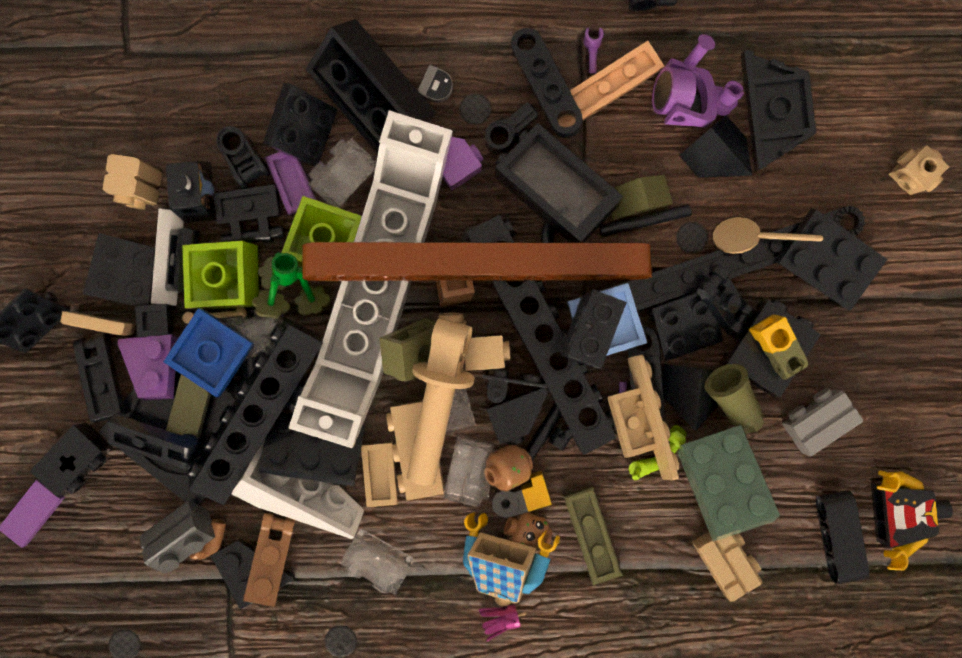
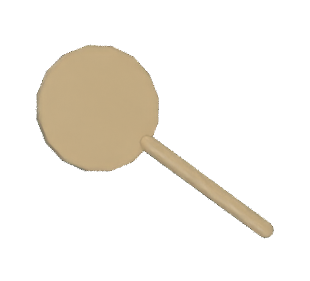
M743 217L722 221L713 232V242L716 247L730 254L747 252L754 248L760 239L822 241L824 239L822 235L760 232L756 222Z

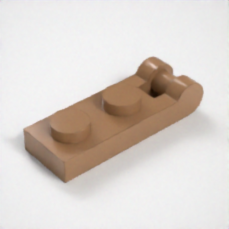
M264 513L243 601L275 607L294 529V519L286 517L285 520L275 518L274 514ZM270 531L282 532L281 541L269 539Z

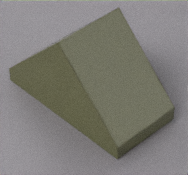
M665 175L641 177L614 187L623 195V198L618 208L611 215L613 221L672 205Z

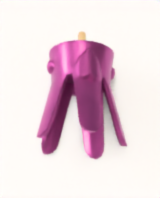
M515 604L503 608L478 609L483 617L500 616L483 623L482 627L485 629L486 635L494 633L486 639V642L507 630L520 628L518 617L526 615V612L517 614Z

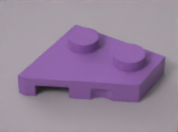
M171 334L118 339L119 349L138 398L145 401L174 398L176 370L163 361L178 340V337Z

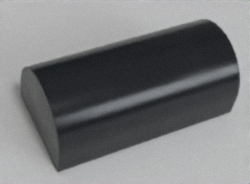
M186 228L171 229L165 281L166 291L184 292L182 245L199 244L200 231Z

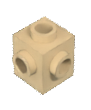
M925 145L916 150L910 148L897 159L896 162L898 164L888 175L903 190L912 195L925 190L930 192L943 181L941 175L949 166L943 161L942 155L937 150Z

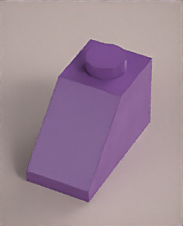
M451 137L442 177L451 191L482 171L480 162L484 159L474 144L469 147L465 139Z

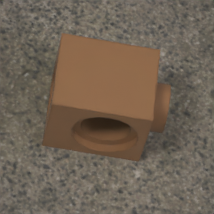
M435 281L441 307L471 301L475 293L473 281Z

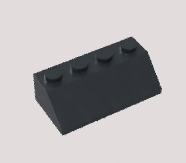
M357 19L332 26L305 69L377 154L380 146L379 140L389 111L428 123L436 115L435 110Z

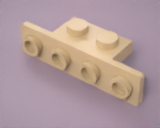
M643 355L628 358V364L635 389L607 397L624 458L654 450L661 478L671 481L679 479L677 473L679 462L674 452H671L668 442L670 431L667 424L662 421L659 411L661 400L658 393L653 390L650 380L652 378L651 366L644 359Z

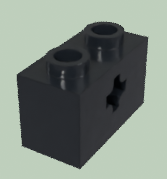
M87 422L73 425L30 472L56 497L69 492L74 494L85 485L87 481L84 478L91 470L95 472L107 462L108 458L106 455L113 447Z

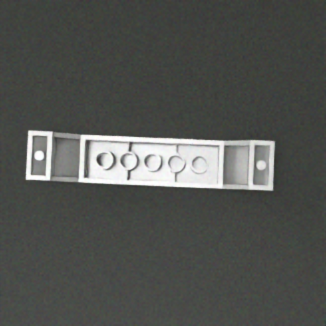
M393 111L388 112L379 140L380 146L374 180L354 242H425L438 199L453 133L452 130ZM341 281L316 364L301 395L298 396L289 429L346 447H354L383 375L379 338L397 330L412 281Z

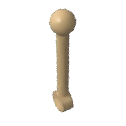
M237 308L236 311L210 314L216 318L237 317L238 319H244L247 316V311L245 308ZM184 313L182 318L184 323L188 324L195 313Z

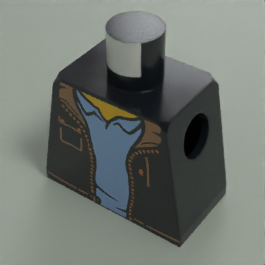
M193 161L166 164L170 210L185 223L216 221L212 163Z

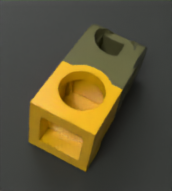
M773 314L749 329L754 339L760 343L766 356L769 357L772 367L782 379L786 380L808 367L807 358L786 317Z

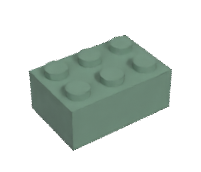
M741 425L680 446L678 456L713 542L771 523L780 516Z

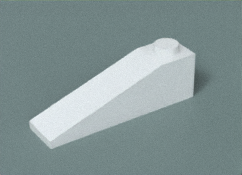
M264 439L231 494L258 508L350 539L354 538L364 509L339 485L259 473L258 466L265 442Z

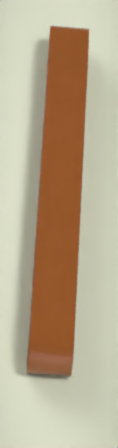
M311 242L302 245V278L309 281L642 280L652 277L651 248L646 243Z

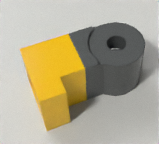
M542 470L531 473L530 483L515 487L509 491L497 489L492 498L494 512L500 517L507 518L552 505Z

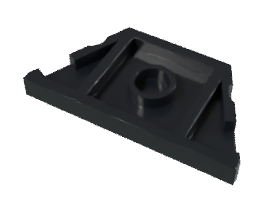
M744 50L741 53L754 170L759 171L816 134L809 72L806 70L788 67L784 62L773 58L769 61L753 55L754 52L751 50Z

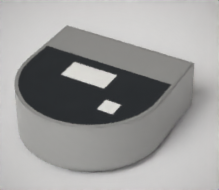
M429 65L418 88V92L429 101L435 103L444 102L452 94V79L447 72Z

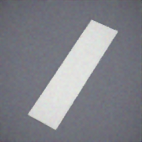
M168 209L158 210L151 304L177 306L178 292L166 291L165 281L169 234L171 229L183 228L184 222Z

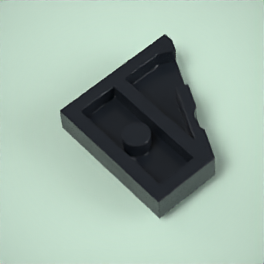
M242 538L211 555L240 610L252 604L243 601L255 554L253 546ZM283 571L280 588L295 579L293 573Z

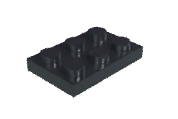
M811 208L793 234L822 235L824 239L822 241L788 240L774 261L843 308L851 311L888 259L818 210Z
M280 413L265 438L258 466L259 473L355 486L365 425H362L354 447L350 448L289 429L293 414Z

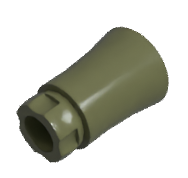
M727 364L714 370L705 382L706 392L717 402L732 425L735 427L741 425L745 434L760 430L764 425L762 407L754 394L746 368L739 364Z

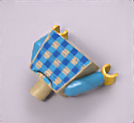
M475 512L468 514L464 524L470 532L469 536L466 535L463 565L474 578L476 589L480 593L495 597V602L500 606H508L512 602H520L523 593L530 594L543 582L551 560L548 557L549 553L554 551L559 544V535L556 536L553 544L550 545L544 542L547 530L544 531L538 539V546L541 549L538 554L534 547L479 533V530L488 524V516L485 513L481 514L478 517V524H476L474 519Z

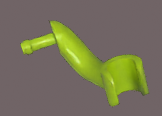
M674 425L669 430L670 439L668 441H670L671 452H674V454L678 448L680 449L681 445L685 444L687 435L686 431L678 425ZM656 457L636 460L629 465V472L633 480H639V478L659 470Z

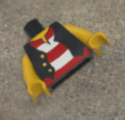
M879 470L878 475L883 476V482L871 483L876 541L889 548H893L883 552L884 557L891 558V563L887 568L889 570L904 571L908 567V558L926 544L929 538L938 535V519L951 518L953 509L949 500H936L934 491L924 488L920 480L902 471L886 472Z

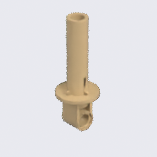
M439 318L432 332L428 362H419L413 365V375L427 383L407 472V479L412 483L423 486L435 483L455 389L469 388L474 384V376L463 369L466 352L472 337L471 326Z

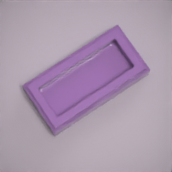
M280 151L265 157L288 215L296 214L302 196L316 200L301 161Z
M36 480L2 522L0 531L21 548L27 546L65 497L63 495L56 497L42 482Z

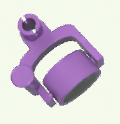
M702 34L698 37V44L684 62L671 58L656 78L652 93V107L656 114L667 115L664 119L665 125L706 128L716 118V115L726 116L730 114L737 106L738 99L744 95V92H741L744 89L740 83L729 81L725 87L715 86L708 70L695 67L708 50L715 48V41L709 35ZM696 85L701 97V114L690 110L695 99Z

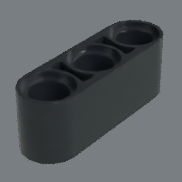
M850 490L816 496V509L826 563L832 581L835 584L868 579L869 566L854 495Z

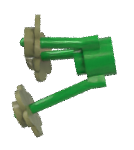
M278 252L275 254V257L267 258L264 266L258 270V275L262 277L261 285L267 290L260 291L258 297L253 298L252 304L256 307V314L261 317L277 319L281 316V313L284 314L289 311V303L284 301V296L277 293V290H284L286 286L291 285L296 279H299L303 287L300 292L301 296L295 298V304L298 306L299 314L302 316H308L311 313L318 315L322 312V308L328 306L331 302L329 295L325 294L323 287H316L314 289L312 286H309L307 280L302 278V267H298V261L292 254Z

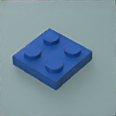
M198 308L163 362L213 396L220 397L255 343L204 309Z

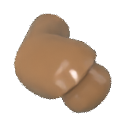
M220 519L211 520L215 538L204 545L200 552L190 555L191 559L202 560L220 550L226 528L225 521Z

